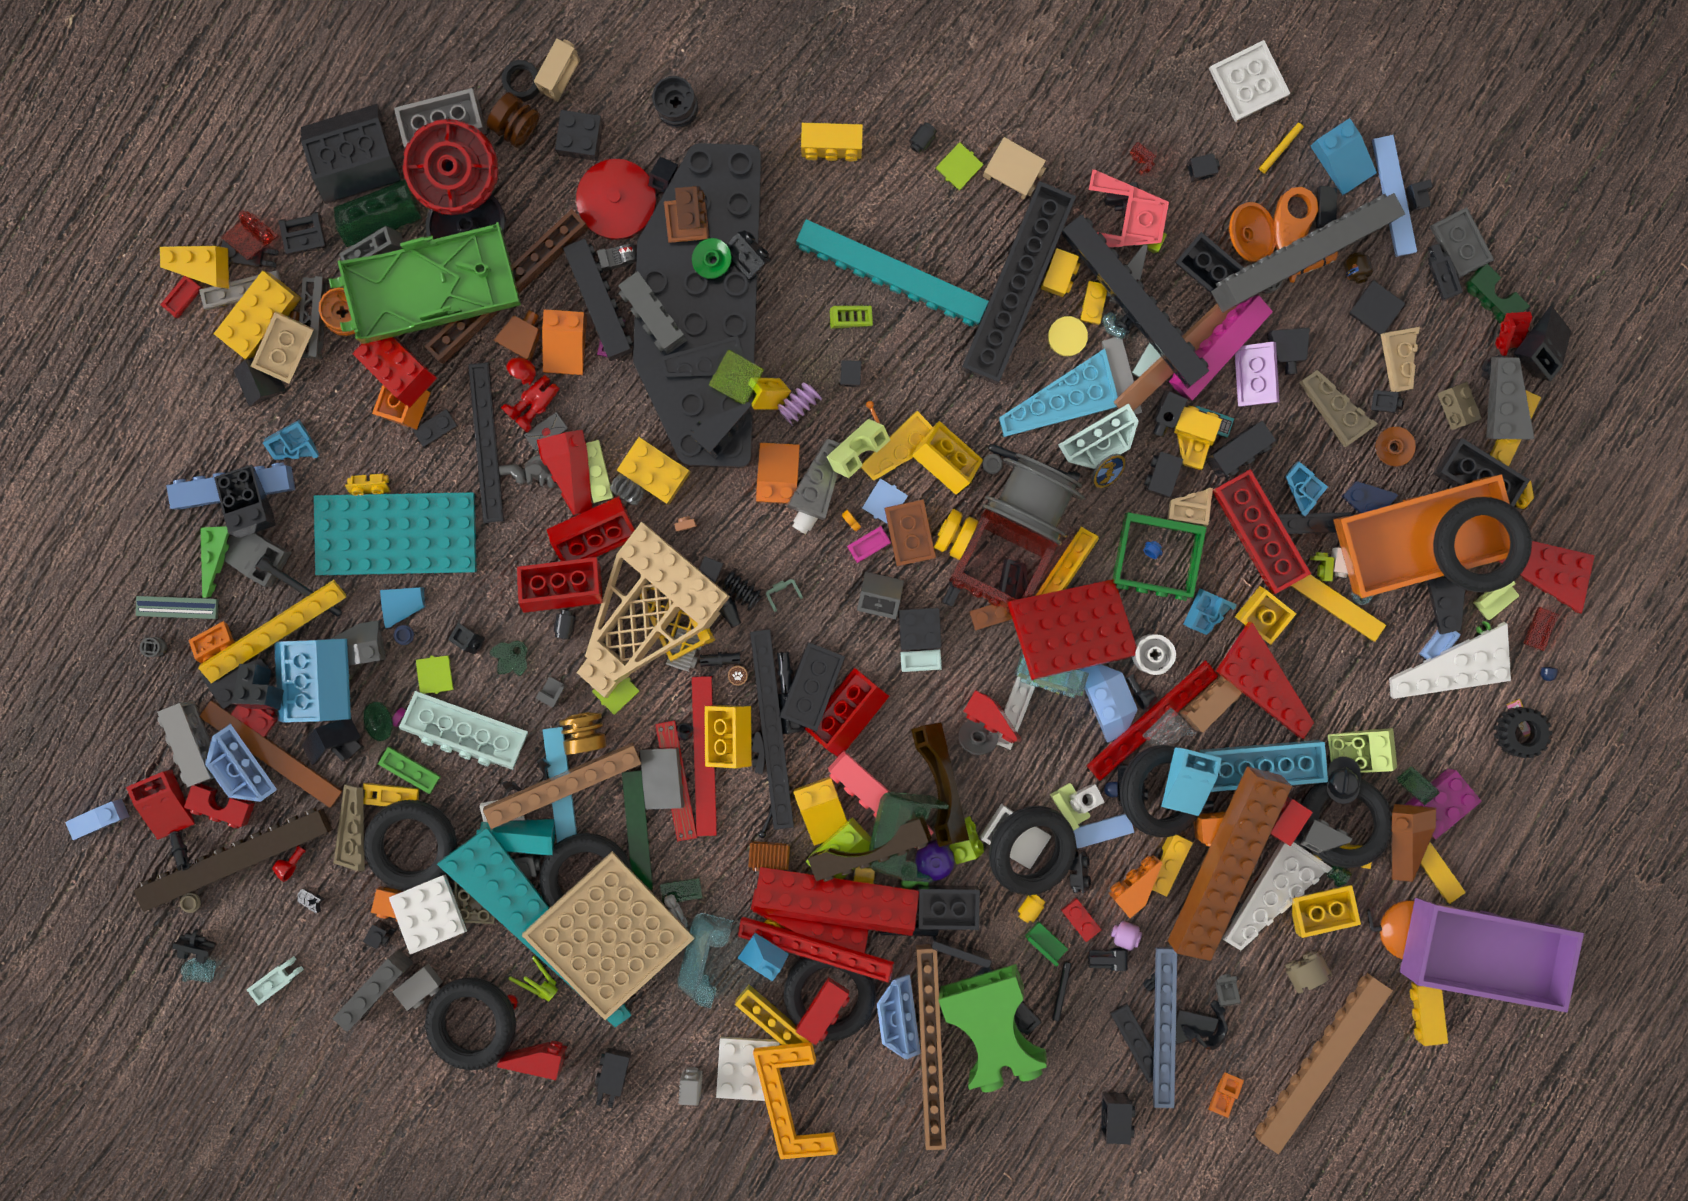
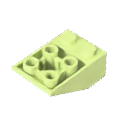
M1393 728L1328 734L1331 762L1338 757L1352 758L1359 765L1361 773L1394 771L1397 768Z

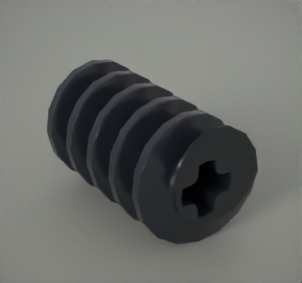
M734 568L721 583H724L722 590L726 591L730 588L728 595L732 596L736 593L735 600L743 599L741 605L749 604L747 610L751 611L764 596H760L762 589L759 588L754 591L755 584L753 583L748 586L749 579L747 578L742 581L743 574L740 573L736 576L737 569Z

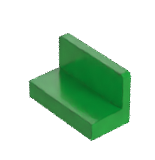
M1039 921L1025 935L1027 940L1056 967L1059 965L1058 960L1068 950Z

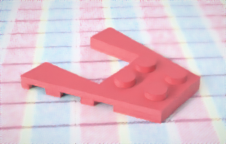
M1092 169L1089 190L1129 196L1122 236L1101 233L1107 241L1106 245L1108 247L1161 243L1169 201Z

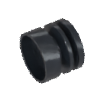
M668 76L661 79L655 85L652 93V102L661 120L667 126L683 128L690 125L696 119L699 111L698 101L688 81L679 76Z

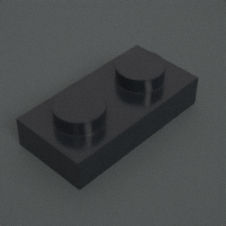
M445 409L418 426L417 430L413 429V432L425 448L457 428L458 425L450 412Z

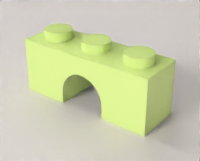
M868 419L827 456V459L835 472L850 478L863 466L858 456L868 450L877 453L890 441L884 425Z

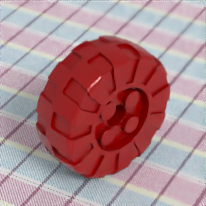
M455 119L435 120L419 128L405 147L402 167L407 185L416 199L433 211L447 215L471 212L489 199L497 184L499 173L498 159L492 144L479 129L464 121ZM452 161L453 169L446 172V163Z

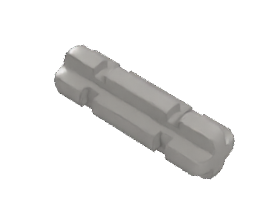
M672 894L666 896L664 903L669 908L668 910L687 927V920L683 916L684 914L676 902L675 896Z

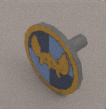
M1116 453L1103 459L1094 470L1092 476L1094 485L1103 488L1114 483L1124 471V457Z

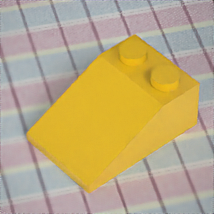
M831 777L794 789L796 801L814 846L825 842L848 822Z

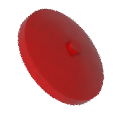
M608 159L595 164L583 175L576 192V205L581 219L595 234L611 240L628 239L645 229L655 211L657 201L655 188L648 186V174L635 163L623 159Z

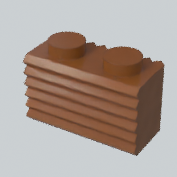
M750 841L748 867H752L753 871H760V867L788 870L790 844Z

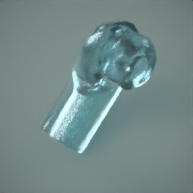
M1109 312L1104 315L1102 323L1106 332L1123 339L1126 330L1115 326V314Z

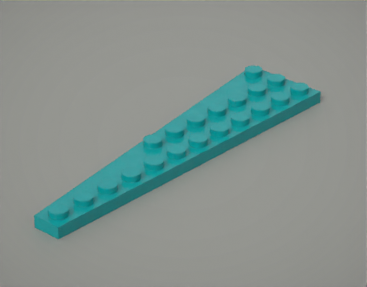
M488 827L437 863L443 871L574 989L522 936V933L550 907ZM622 1004L606 1020L614 1027H617L631 1016V1012L625 1004Z

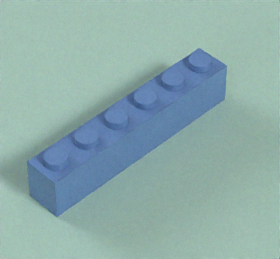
M284 463L272 464V468L265 469L264 466L254 467L266 495L295 490L291 466L284 465ZM224 473L212 474V478L197 476L193 477V481L186 482V479L174 480L173 484L166 485L170 509L180 510L220 503L214 477Z

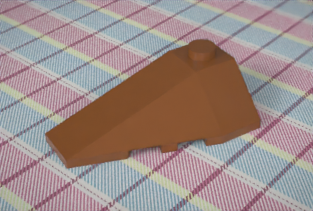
M1394 804L1392 811V880L1413 882L1436 828L1437 808Z

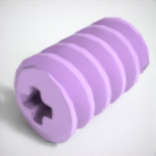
M806 383L801 384L803 390L795 389L797 396L792 393L789 395L791 401L788 399L783 400L785 406L777 405L782 416L791 425V419L799 421L797 414L805 415L803 408L808 411L811 410L809 403L817 405L815 398L822 400L820 395Z

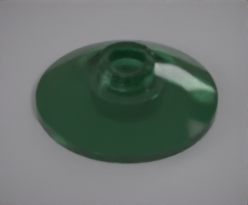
M380 702L368 704L363 715L366 731L376 741L387 740L393 730V720L388 708Z

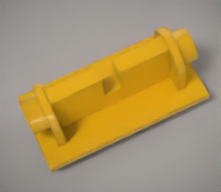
M384 473L371 474L370 481H367L366 475L351 476V478H347L345 487L349 494L354 496L389 493L390 489L386 484L389 483V476L384 475Z

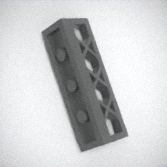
M303 277L299 322L306 325L311 321V328H314V331L309 339V353H303L301 358L322 359L325 323L319 313V302L328 290V280L324 277ZM308 283H314L312 296L308 292ZM313 301L312 315L310 316L306 312V306Z

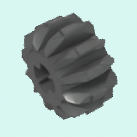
M618 474L610 486L612 492L632 505H637L645 493L644 488L623 474Z

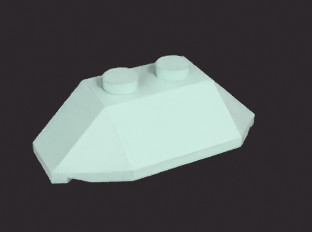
M1127 404L1058 444L1068 462L1096 469L1098 464L1106 457L1116 453L1122 454L1131 448L1139 421L1130 405Z

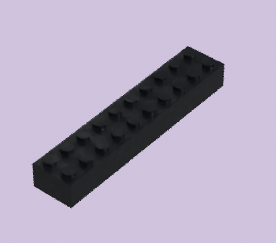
M1041 181L1038 182L961 367L962 371L996 385L1000 382L1076 198L1075 195Z

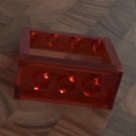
M985 509L978 518L976 529L962 557L958 560L949 581L953 582L952 585L959 589L965 588L970 590V594L977 598L984 597L988 599V603L993 606L999 607L1000 605L1006 608V612L1011 614L1008 603L1017 599L963 573L984 529L1042 557L1022 599L1033 596L1058 544Z

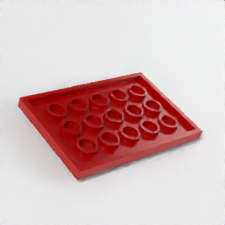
M1113 579L1013 600L1008 603L1031 680L1135 656L1137 646L1118 588H1116L1117 585L1113 583Z

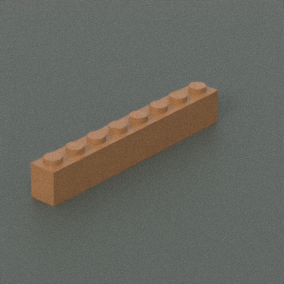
M632 742L484 806L483 813L490 828H495L641 764L640 758Z

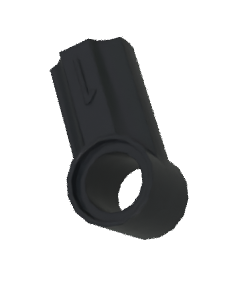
M1124 948L1089 950V968H1110L1113 971H1127L1128 950Z

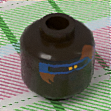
M1363 252L1349 255L1344 263L1347 279L1356 281V284L1368 281V277L1373 274L1370 257L1363 254Z

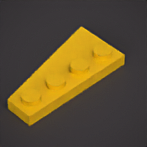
M915 411L889 436L890 441L877 453L873 452L862 463L863 466L861 468L873 481L902 463L912 459V454L916 447L933 427L918 411Z

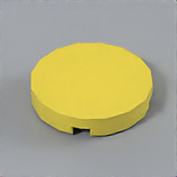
M1064 316L1057 319L1051 325L1048 332V343L1051 349L1061 356L1078 354L1085 347L1088 340V332L1085 325L1079 319L1072 316Z

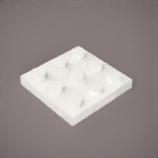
M1264 40L1209 68L1235 122L1290 95L1289 89Z
M446 875L389 897L410 954L467 932Z
M720 1036L716 1098L765 1101L753 1050L760 1047L779 1046L780 1043L777 1040Z

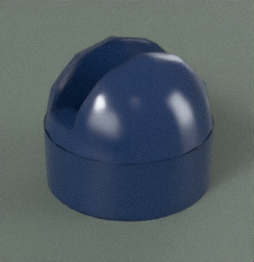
M1541 667V677L1546 681L1555 680L1558 668Z
M1117 781L1109 782L1105 785L1104 792L1108 797H1118Z

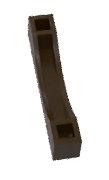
M942 722L913 728L911 731L915 748L927 762L937 787L938 814L934 829L938 846L942 847L968 841L969 836Z
M922 815L905 821L891 840L874 850L850 853L828 848L812 854L808 861L816 881L823 879L826 882L834 879L836 874L847 875L853 872V868L859 866L860 869L867 868L872 865L871 862L878 860L881 863L889 860L893 854L897 853L898 856L908 853V849L914 847L917 850L928 846L927 843L932 837Z

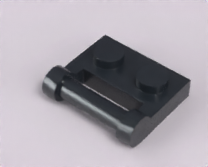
M313 212L312 215L296 219L279 220L286 255L327 247L322 227V218L319 212ZM314 223L313 228L289 233V228Z

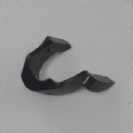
M541 758L537 763L543 772L544 780L549 779L547 768L551 765L546 759ZM505 781L502 783L508 792L511 790H517L518 792L523 790L515 781Z
M1213 1000L1210 1005L1218 1018V1029L1215 1035L1209 1036L1208 1041H1203L1197 1032L1194 1033L1186 1025L1182 1027L1184 1035L1191 1043L1198 1041L1205 1049L1209 1050L1218 1048L1225 1041L1228 1032L1224 1018L1226 1009L1220 1007L1219 1002Z

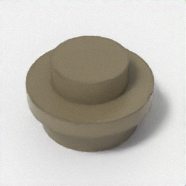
M187 893L180 899V907L187 913L197 911L201 905V900L195 893Z

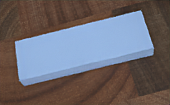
M1125 814L1082 825L1074 830L1077 849L1135 833L1132 823Z

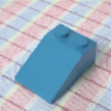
M1350 118L1310 145L1342 195L1377 173L1363 138Z

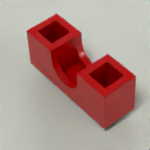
M201 783L191 786L184 808L190 809V813L207 815L210 820L215 822H227L228 826L239 829L248 825L255 802L230 798L227 806L222 808L215 800L218 789Z

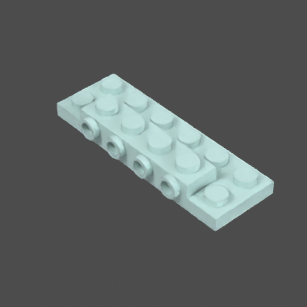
M417 691L414 692L399 726L401 730L419 736L422 739L421 742L428 746H432L434 743L440 745V749L445 752L451 753L452 750L459 752V756L464 759L470 760L471 757L479 759L478 763L481 765L498 764L512 770L528 735V731Z

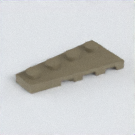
M1318 370L1299 382L1344 447L1350 445L1377 425L1373 419L1370 420L1361 408H1357L1352 404L1345 394L1342 395L1336 389V386Z
M344 784L334 864L355 871H365L363 788Z

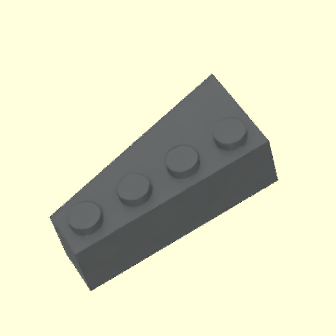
M638 271L618 285L621 289L618 292L625 303L629 301L632 304L633 308L630 310L637 319L641 317L645 322L642 327L649 336L651 334L655 336L657 341L654 343L660 352L665 350L669 354L687 341L682 331Z
M1491 357L1486 438L1534 439L1519 358Z

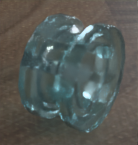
M1352 592V600L1356 604L1365 605L1372 599V596H1369L1360 601V597Z

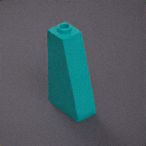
M554 819L509 821L492 829L488 822H482L480 829L476 833L478 834L488 827L508 852L553 855L555 842Z

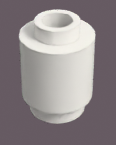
M798 512L793 520L795 523L792 527L806 535L808 531H811L818 518Z

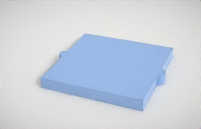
M880 479L862 509L874 515L875 519L879 518L887 523L884 508L903 504L908 495L898 490L895 485L892 486Z

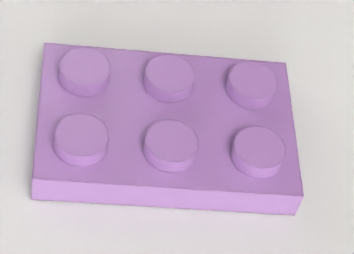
M1276 342L1242 346L1235 353L1238 406L1279 403Z

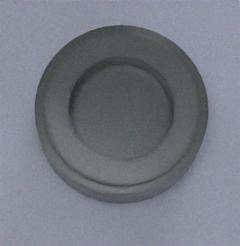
M996 454L987 455L982 462V467L988 474L998 473L1003 466L1002 459Z

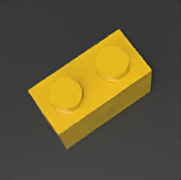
M1056 248L1040 289L1063 297L1065 293H1069L1073 282L1070 281L1072 274L1076 275L1080 263L1077 262L1079 256Z
M1193 406L1184 407L1174 433L1212 446L1222 419L1211 412H1207V414L1199 412V409Z

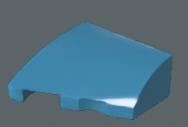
M300 420L266 437L263 441V445L274 460L287 457L292 459L311 456L313 458L319 457L318 450Z
M1295 462L1285 478L1301 514L1305 517L1328 486L1314 476L1315 474L1302 463Z
M424 587L380 590L385 628H391L394 624L425 608Z
M1199 589L1183 625L1207 635L1214 625L1224 619L1223 615L1230 609L1234 610L1237 604Z

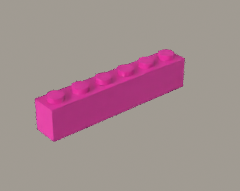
M1255 295L1240 303L1227 314V318L1221 324L1214 328L1210 337L1200 344V348L1195 352L1199 358L1202 357L1208 363L1209 372L1188 389L1175 373L1169 383L1182 397L1193 401L1273 311L1259 295Z

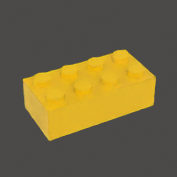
M262 271L214 332V335L244 359L254 358L274 312L277 311L285 316H289L290 312L293 311L302 298L273 274Z

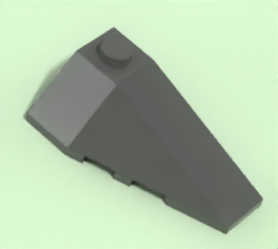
M380 620L357 624L331 638L347 639L348 666L386 660Z

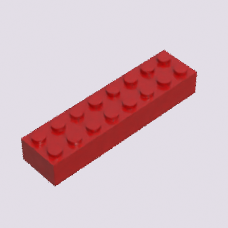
M760 867L753 912L912 936L915 930L919 891L837 878L826 882L823 879L816 881L814 875Z

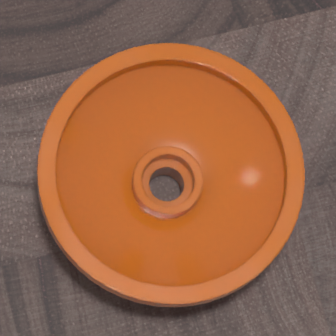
M1255 202L1241 204L1234 210L1230 219L1229 233L1231 242L1238 254L1250 262H1257L1265 256L1271 255L1276 243L1273 219L1270 213L1262 205Z
M1412 900L1401 901L1391 906L1383 915L1380 923L1382 927L1380 937L1383 945L1392 955L1403 959L1414 906V901Z

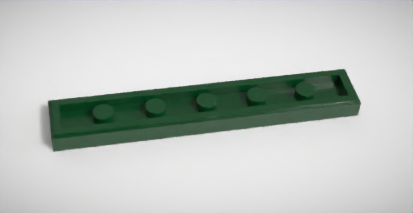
M642 770L622 772L631 869L649 890H653Z

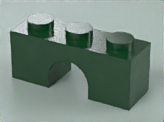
M1486 264L1480 267L1464 285L1467 287L1468 293L1477 297L1481 301V305L1486 310L1491 311L1495 315V319L1501 324L1506 313L1524 312L1530 305L1517 292L1508 295L1505 299L1499 298L1495 293V285L1501 277Z

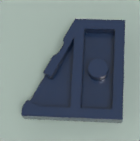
M1358 481L1354 482L1342 495L1359 514L1389 506L1398 496L1396 493Z

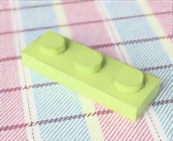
M600 441L588 442L586 446L593 502L597 503L613 499L614 496L610 489L611 484Z

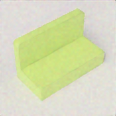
M1513 581L1499 590L1485 592L1473 603L1487 620H1491L1519 597V594L1512 587L1516 583Z
M1068 783L1050 794V796L1074 831L1079 828L1078 824L1090 818L1089 812L1078 814L1077 811L1073 810L1069 795L1076 791L1072 784Z

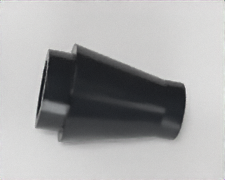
M729 597L719 612L729 623L730 627L733 628L742 622L735 600Z

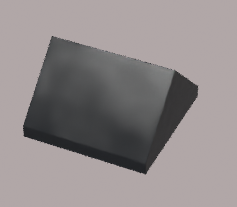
M254 358L245 359L234 369L249 407L287 392L282 380L251 367Z

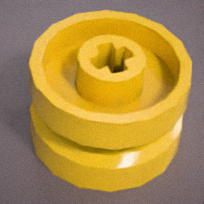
M952 509L937 535L938 538L934 548L944 552L949 544L953 543L949 552L950 556L960 560L976 529L978 520L969 516L960 526L959 524L963 517L962 513Z

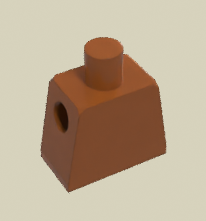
M528 310L523 320L514 315L494 341L531 362L541 335V331L534 327L539 315Z

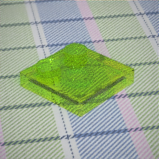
M728 349L709 385L739 403L745 404L764 369Z

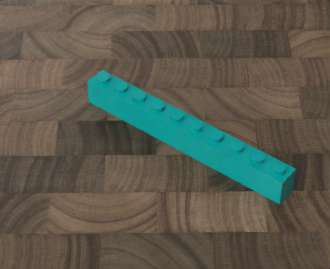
M807 219L796 240V245L799 246L798 249L805 253H810V251L816 253L817 258L827 262L829 259L836 262L835 266L846 270V268L854 271L853 274L861 278L867 276L872 279L871 282L879 286L885 284L894 293L900 294L903 292L908 295L910 300L915 302L923 301L927 303L926 306L928 308L943 310L946 316L953 319L955 317L961 318L964 324L971 327L974 325L978 326L989 302Z

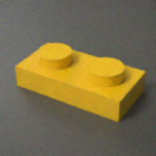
M1088 281L1080 321L1100 325L1107 290L1101 283Z

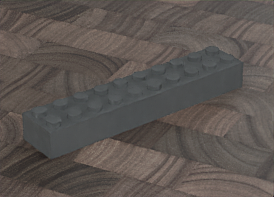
M1395 193L1389 196L1383 194L1373 201L1358 207V209L1341 216V218L1333 220L1324 227L1316 229L1307 236L1299 238L1290 245L1282 247L1273 254L1265 256L1256 263L1248 265L1239 272L1231 274L1216 284L1217 288L1211 292L1223 313L1405 215V212Z

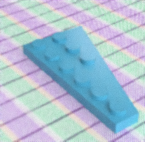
M1105 348L999 417L1003 436L1007 437L1117 408L1114 401L1118 396Z

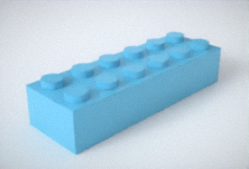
M1320 740L1200 750V753L1222 758L1218 778L1211 792L1236 790L1247 766L1282 775L1291 785L1328 782L1325 742Z

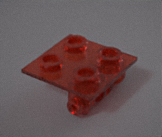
M244 210L239 212L240 222L221 236L225 242L246 260L252 258L279 237L254 214Z

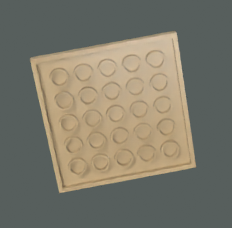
M613 851L522 933V936L604 1020L612 1015L695 939L689 930Z

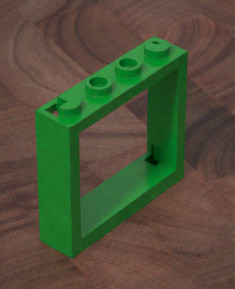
M1129 512L1125 513L1112 578L1113 583L1117 584L1116 588L1128 590L1129 587H1134L1136 592L1148 594V590L1156 591L1155 595L1162 597L1172 594L1176 595L1175 599L1187 601V597L1193 598L1206 527ZM1130 523L1195 534L1185 590L1120 579Z

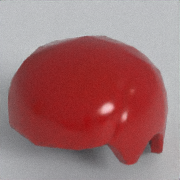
M516 357L510 359L506 365L510 375L521 379L523 385L529 383V386L531 385L536 376V369L529 360L523 357Z

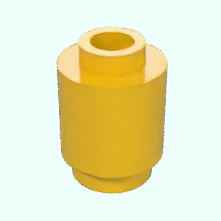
M1028 895L1017 910L1020 913L1018 917L1026 923H1029V921L1034 923L1044 909L1045 901L1038 895Z

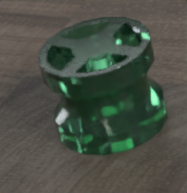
M1334 865L1331 866L1333 869L1326 873L1328 878L1334 880V884L1337 887L1344 885L1352 876L1349 870Z

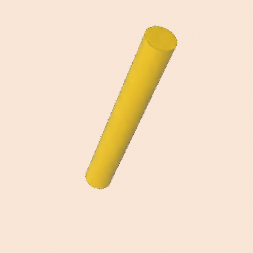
M1297 123L1260 166L1259 170L1262 173L1267 172L1304 128L1301 123Z

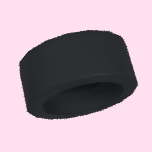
M526 60L510 62L502 73L504 89L507 93L511 92L522 101L533 99L539 94V90L534 83L538 70L532 63ZM520 69L529 71L533 76V85L525 92L514 90L510 84L512 74Z

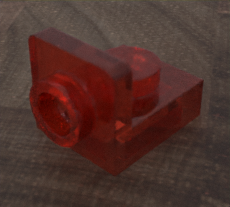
M1137 141L1130 153L1135 161L1145 164L1138 173L1142 176L1144 172L1149 173L1155 165L1153 160L1156 155Z

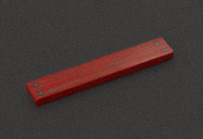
M676 721L655 724L659 747L679 748L684 807L671 809L677 842L697 838Z

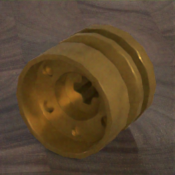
M580 713L570 715L559 721L560 726L569 725L570 727L561 730V734H571V738L563 741L566 755L607 747L605 734L595 733V729L602 727L603 723H593V720L602 718L601 713Z

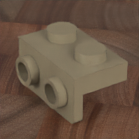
M1467 382L1438 393L1439 400L1452 430L1482 419Z

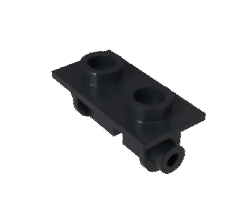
M1086 851L1081 852L1079 855L1076 852L1070 870H1077V874H1070V887L1074 893L1081 892L1082 889V894H1084L1091 887V877L1088 876L1090 859Z

